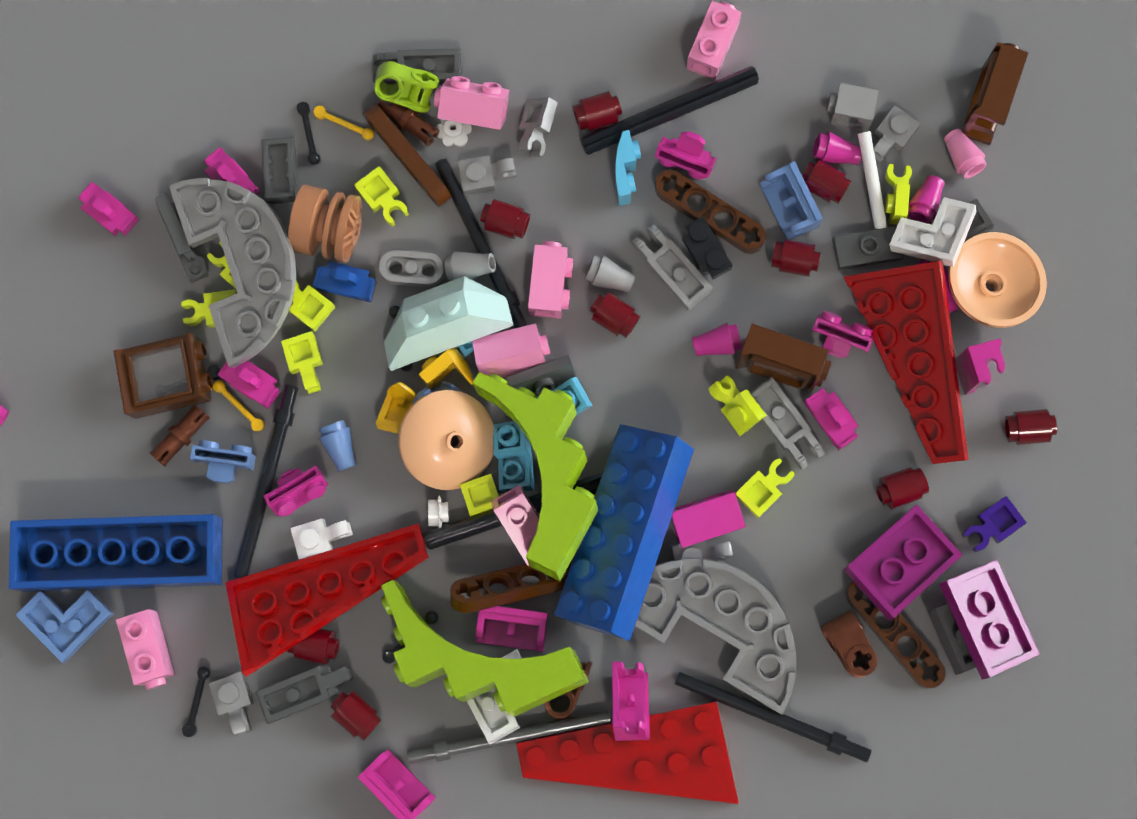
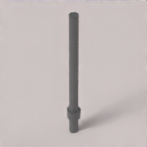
M606 710L521 727L491 745L488 743L485 735L450 742L447 739L433 741L434 745L407 750L409 764L436 759L439 762L451 759V755L611 724L609 711Z

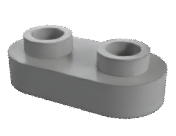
M391 250L386 252L379 261V271L383 279L393 285L434 287L443 280L445 274L442 260L433 253ZM394 265L402 266L401 272L397 274L392 273L391 268ZM427 267L433 268V275H423L424 269Z

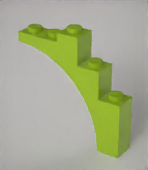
M478 372L473 381L477 394L499 407L519 426L531 443L538 460L542 479V507L537 531L526 559L530 567L561 581L599 511L592 493L581 487L573 489L588 461L585 450H583V446L579 442L568 437L562 440L577 414L574 401H572L573 399L570 395L561 390L555 389L553 392L546 388H543L537 399V396L532 391L524 387H519L517 390L507 385L508 382L496 374L491 373L488 376Z
M391 580L381 585L385 594L381 597L382 604L388 615L393 614L397 624L396 627H393L395 637L401 646L405 645V648L393 653L397 663L393 664V668L401 683L405 682L406 685L416 688L446 674L447 677L443 678V682L450 697L455 696L457 700L462 702L497 688L498 691L494 692L493 695L500 711L506 710L507 714L513 717L589 683L577 653L571 647L544 656L522 659L491 658L465 651L449 643L429 627L413 607L401 584Z

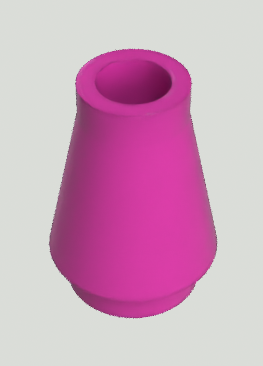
M829 131L826 134L818 133L812 150V157L825 163L858 165L862 157L860 146Z
M933 175L926 177L923 185L909 202L907 216L909 219L931 224L935 220L940 206L942 189L945 185L941 178Z
M727 322L700 336L692 337L696 356L735 354V351L742 349L737 324L728 325Z

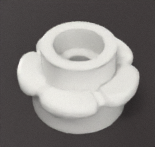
M438 496V499L428 500V526L442 528L443 522H449L448 502L441 503V496Z

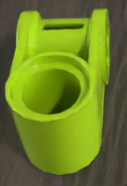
M387 61L379 65L377 69L374 90L376 95L384 101L399 104L417 112H428L431 108L429 100L433 89L437 88L439 84V79L428 71ZM392 78L397 83L392 85L387 84L383 81V79Z

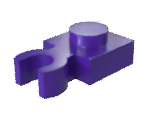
M1005 496L976 516L982 523L981 526L974 525L965 529L962 536L965 538L971 535V533H976L980 537V543L972 550L978 552L987 547L991 536L996 543H1000L1027 522L1008 497Z

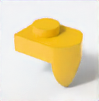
M456 347L445 351L439 357L437 355L430 357L421 366L423 371L419 373L422 381L430 390L455 369L470 385L473 384V377L468 363Z
M398 382L388 388L386 398L376 420L377 429L399 434L401 422L416 397L415 392L406 384Z

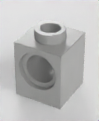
M840 83L837 93H830L827 112L832 113L830 124L868 131L874 118L879 90Z

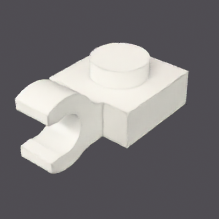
M318 519L290 528L299 560L333 550L332 541L353 535L350 522L346 520L327 527L325 519Z

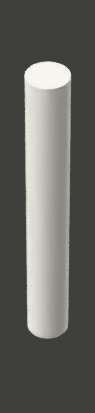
M871 132L859 133L858 140L874 229L888 228Z

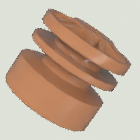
M307 184L302 185L293 204L288 229V240L292 244L294 252L313 256L321 245L324 259L330 260L335 254L337 262L347 263L352 256L361 229L362 201L360 196L351 194L346 199L343 192H336L329 205L327 189Z

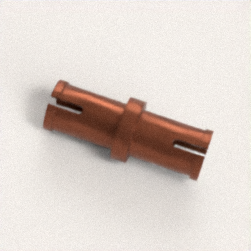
M380 99L378 106L385 114L398 123V128L402 131H409L422 141L425 146H430L434 142L424 133L425 131L435 138L438 137L439 129L419 116V112L389 102L392 104V107H390Z
M194 404L176 426L171 425L168 428L170 432L149 454L166 467L167 463L184 445L189 446L192 442L190 440L191 437L210 417Z

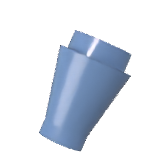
M344 420L320 428L321 437H319V440L336 465L337 471L355 466L350 427H346Z

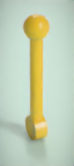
M316 106L313 110L315 117L319 120L328 119L361 134L365 140H372L374 137V131L371 128L363 129L328 113L323 106Z
M216 380L213 383V390L217 393H222L251 422L252 430L259 432L265 428V422L262 419L255 418L225 388V383L222 380Z

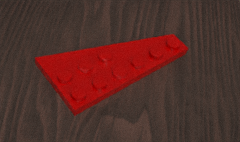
M943 261L843 277L847 286L851 288L860 313L864 315L869 328L873 330L871 333L873 341L892 380L896 382L902 395L900 397L916 424L915 429L932 464L969 460Z
M419 523L225 582L241 670L244 676L247 677L373 595L382 589L381 585L397 579L429 558Z
M717 701L649 715L650 740L615 741L613 723L516 743L523 778L739 804Z

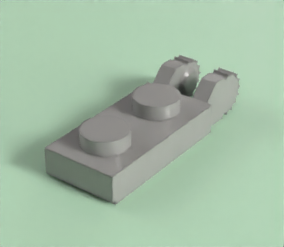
M652 224L647 228V232L650 238L661 247L653 254L639 237L633 239L631 244L640 256L646 260L649 268L685 309L689 311L713 291V286L672 240L669 241Z
M772 377L750 392L767 415L761 421L781 448L787 451L799 469L803 470L808 466L806 458L794 444L801 438H803L811 453L817 458L825 454L823 448L811 433V427Z

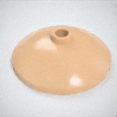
M988 232L968 239L963 243L954 267L949 266L948 270L949 288L956 304L968 317L989 327L1008 328L1025 322L1037 312L1046 294V274L1037 254L1022 240L1005 233ZM985 284L992 285L994 291H989Z
M439 390L429 393L418 399L408 409L401 422L398 447L403 464L416 480L426 486L440 490L461 488L460 484L479 478L488 467L493 457V421L485 407L474 397L455 390ZM456 435L459 439V443L456 447L453 448L450 444V440L453 436Z

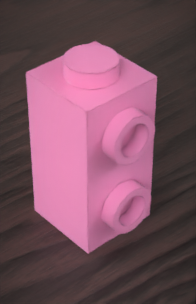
M711 2L688 55L686 69L716 80L738 29L742 12L726 2Z
M453 76L451 79L447 78L441 88L437 87L435 92L434 107H438L437 118L501 130L506 120L510 90L504 89L500 84L494 82L477 84L471 83L470 79L462 76Z
M546 241L542 245L535 244L528 303L529 316L561 319L562 309H569L570 290H565L566 277L572 278L574 258H568V248L562 247V244L558 242Z
M536 323L490 334L472 341L478 371L488 376L493 373L503 379L512 374L546 363L545 355L550 354L546 335H539Z
M519 484L492 500L491 503L493 511L529 566L526 555L536 534L540 516Z
M147 609L116 619L133 684L137 686L145 685L146 690L167 684L165 678L174 676L175 673L157 611Z

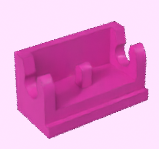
M1001 338L967 347L956 358L957 373L965 395L974 393L975 389L983 382L985 385L990 384L991 374L987 365L990 361L993 360L996 363L997 371L1000 374L1004 372L1005 361L1000 349L1002 345Z
M732 490L675 507L671 517L674 533L681 548L746 527L736 494Z
M500 606L479 610L475 635L476 642L543 652L548 613Z
M622 661L612 662L613 730L615 741L650 740L648 672H644V665L639 662L635 664L634 669L624 668Z
M389 749L380 754L357 777L397 819H416L436 799Z

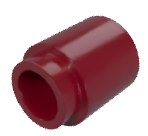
M609 91L581 99L579 104L573 105V112L579 130L587 128L588 131L617 123V115L622 114L617 95L612 97Z
M818 160L816 165L810 162L802 175L809 191L829 203L832 200L839 204L851 183L849 179L845 178V173L821 160Z
M493 199L491 205L485 204L480 222L485 223L484 230L511 239H515V237L523 239L531 214L524 212V208Z
M787 239L784 242L776 241L771 267L779 268L780 272L809 277L810 271L817 272L821 252L815 251L816 245Z
M610 292L605 297L600 294L590 308V311L594 313L591 320L617 337L622 335L627 338L640 319V316L634 312L635 308Z
M1047 409L1018 411L1014 412L1013 415L1006 416L1005 431L1007 441L1016 442L1017 445L1051 442L1052 435L1057 434L1055 415H1050Z
M909 467L880 477L879 485L876 486V493L882 505L887 504L890 509L922 499L923 494L929 492L927 479L920 468L913 470Z
M319 629L287 650V652L294 654L295 658L327 665L331 659H336L340 640L336 639L334 631Z
M343 691L330 706L334 710L331 718L354 738L359 736L363 741L382 720L376 715L378 711L355 691H352L349 695Z

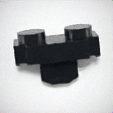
M703 216L684 226L683 231L686 235L682 237V242L703 276L709 273L714 280L732 270V263Z

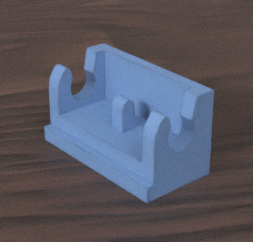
M796 162L789 163V165L765 176L766 180L760 182L759 186L785 239L792 240L819 228L823 217Z

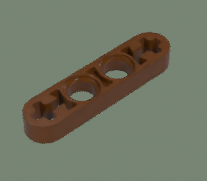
M376 103L362 112L371 128L437 207L442 206L452 198L442 181Z
M665 170L657 176L655 192L662 201L694 221L703 216L715 235L744 253L753 254L763 247L766 232L764 227L675 170ZM671 179L674 180L675 188L682 193L684 187L688 188L684 193L682 202L678 201L680 193L674 189H670L668 192L664 191L663 181L669 183ZM698 195L705 200L706 205L702 210L694 211L688 206V199L691 196ZM719 213H727L732 217L733 223L727 228L718 227L714 221L715 216ZM738 222L743 223L740 230L744 233L750 234L752 231L757 233L756 240L758 243L752 241L750 244L745 243L746 236L740 231L737 232L736 236L731 235L735 231Z
M573 559L564 573L567 575H563L561 581L548 575L547 579H550L546 580V574L527 564L459 579L450 588V604L458 612L471 613L562 591ZM526 576H535L539 579V582L534 585H528L523 583L521 579ZM495 583L505 585L507 589L504 592L496 593L491 591L489 587ZM466 593V595L470 598H465L463 595L460 594Z
M852 581L847 586L845 592L847 601L915 683L923 688H935L941 685L946 675L945 667L911 625L899 613L893 618V624L889 629L879 628L875 623V616L880 610L874 607L869 614L864 611L870 605L864 599L859 601L855 599L854 596L857 590L854 587L857 584ZM903 636L910 637L915 643V651L910 656H904L898 651L897 643ZM924 652L926 657L920 660L927 667L935 666L936 670L933 675L936 679L934 681L931 679L923 680L921 677L924 673L923 668L918 663L911 667L909 662L917 659Z

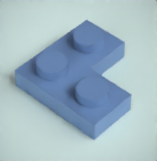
M87 590L66 612L44 591H39L16 614L25 626L63 663H66L114 615L91 590Z

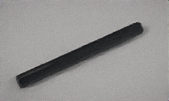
M750 66L590 133L581 138L582 148L586 154L590 155L618 143L623 131L629 130L632 137L740 92L758 83V73L754 67Z
M603 472L578 480L573 489L581 487L595 495ZM542 493L528 497L538 514L541 512ZM492 509L444 525L442 528L438 527L423 533L426 547L432 550L503 525Z

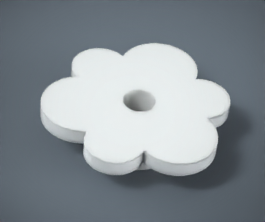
M441 119V123L435 127L440 131L438 138L443 139V144L446 147H450L453 144L458 147L466 145L468 142L467 135L472 131L470 124Z

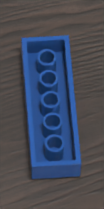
M623 424L619 425L594 498L599 511L575 553L554 613L555 616L574 625L630 641L694 451L691 446L677 436Z
M215 514L10 521L8 589L30 592L222 585L223 519Z

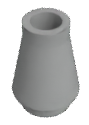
M455 251L445 259V272L450 281L463 276L474 279L487 273H493L496 270V261L492 253L481 254Z
M604 255L602 257L593 256L585 275V280L590 281L592 286L620 290L629 293L635 279L634 274L629 273Z

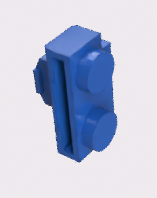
M328 261L327 267L318 266L313 287L315 290L371 303L377 281L374 278H370L371 274L368 270Z

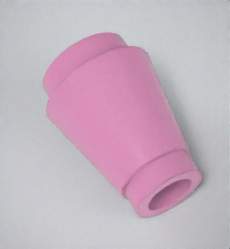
M955 129L944 137L957 174H962L964 178H971L986 167L985 154L961 129Z

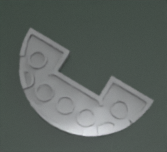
M209 178L180 181L169 185L188 245L196 247L219 237L237 290V294L209 305L228 366L235 368L256 356L268 345L281 328L289 312L296 283V262L293 246L288 240L287 229L280 217L255 193L229 181L211 180Z
M684 558L655 565L635 626L662 643H665L681 615L739 649L723 680L783 715L792 695L796 678V648L790 624L784 611L772 594L746 572L715 560Z

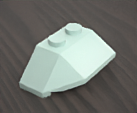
M463 276L405 298L384 341L388 368L393 371L513 326L506 297Z

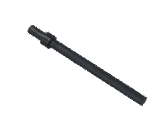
M447 159L437 161L435 165L452 196V200L477 252L481 254L492 253ZM496 261L495 272L488 273L497 293L505 296L508 301L514 328L527 326L519 308L520 301L515 291L510 290Z
M286 384L280 408L275 410L272 421L275 423L236 566L234 574L236 578L248 576L267 507L264 495L271 492L287 429L292 427L295 414L292 411L299 389L296 386Z
M679 672L675 682L677 686L827 746L826 750L837 755L844 753L866 763L870 758L871 749L846 740V735L836 731L829 733L785 714L781 715L773 709L682 672Z

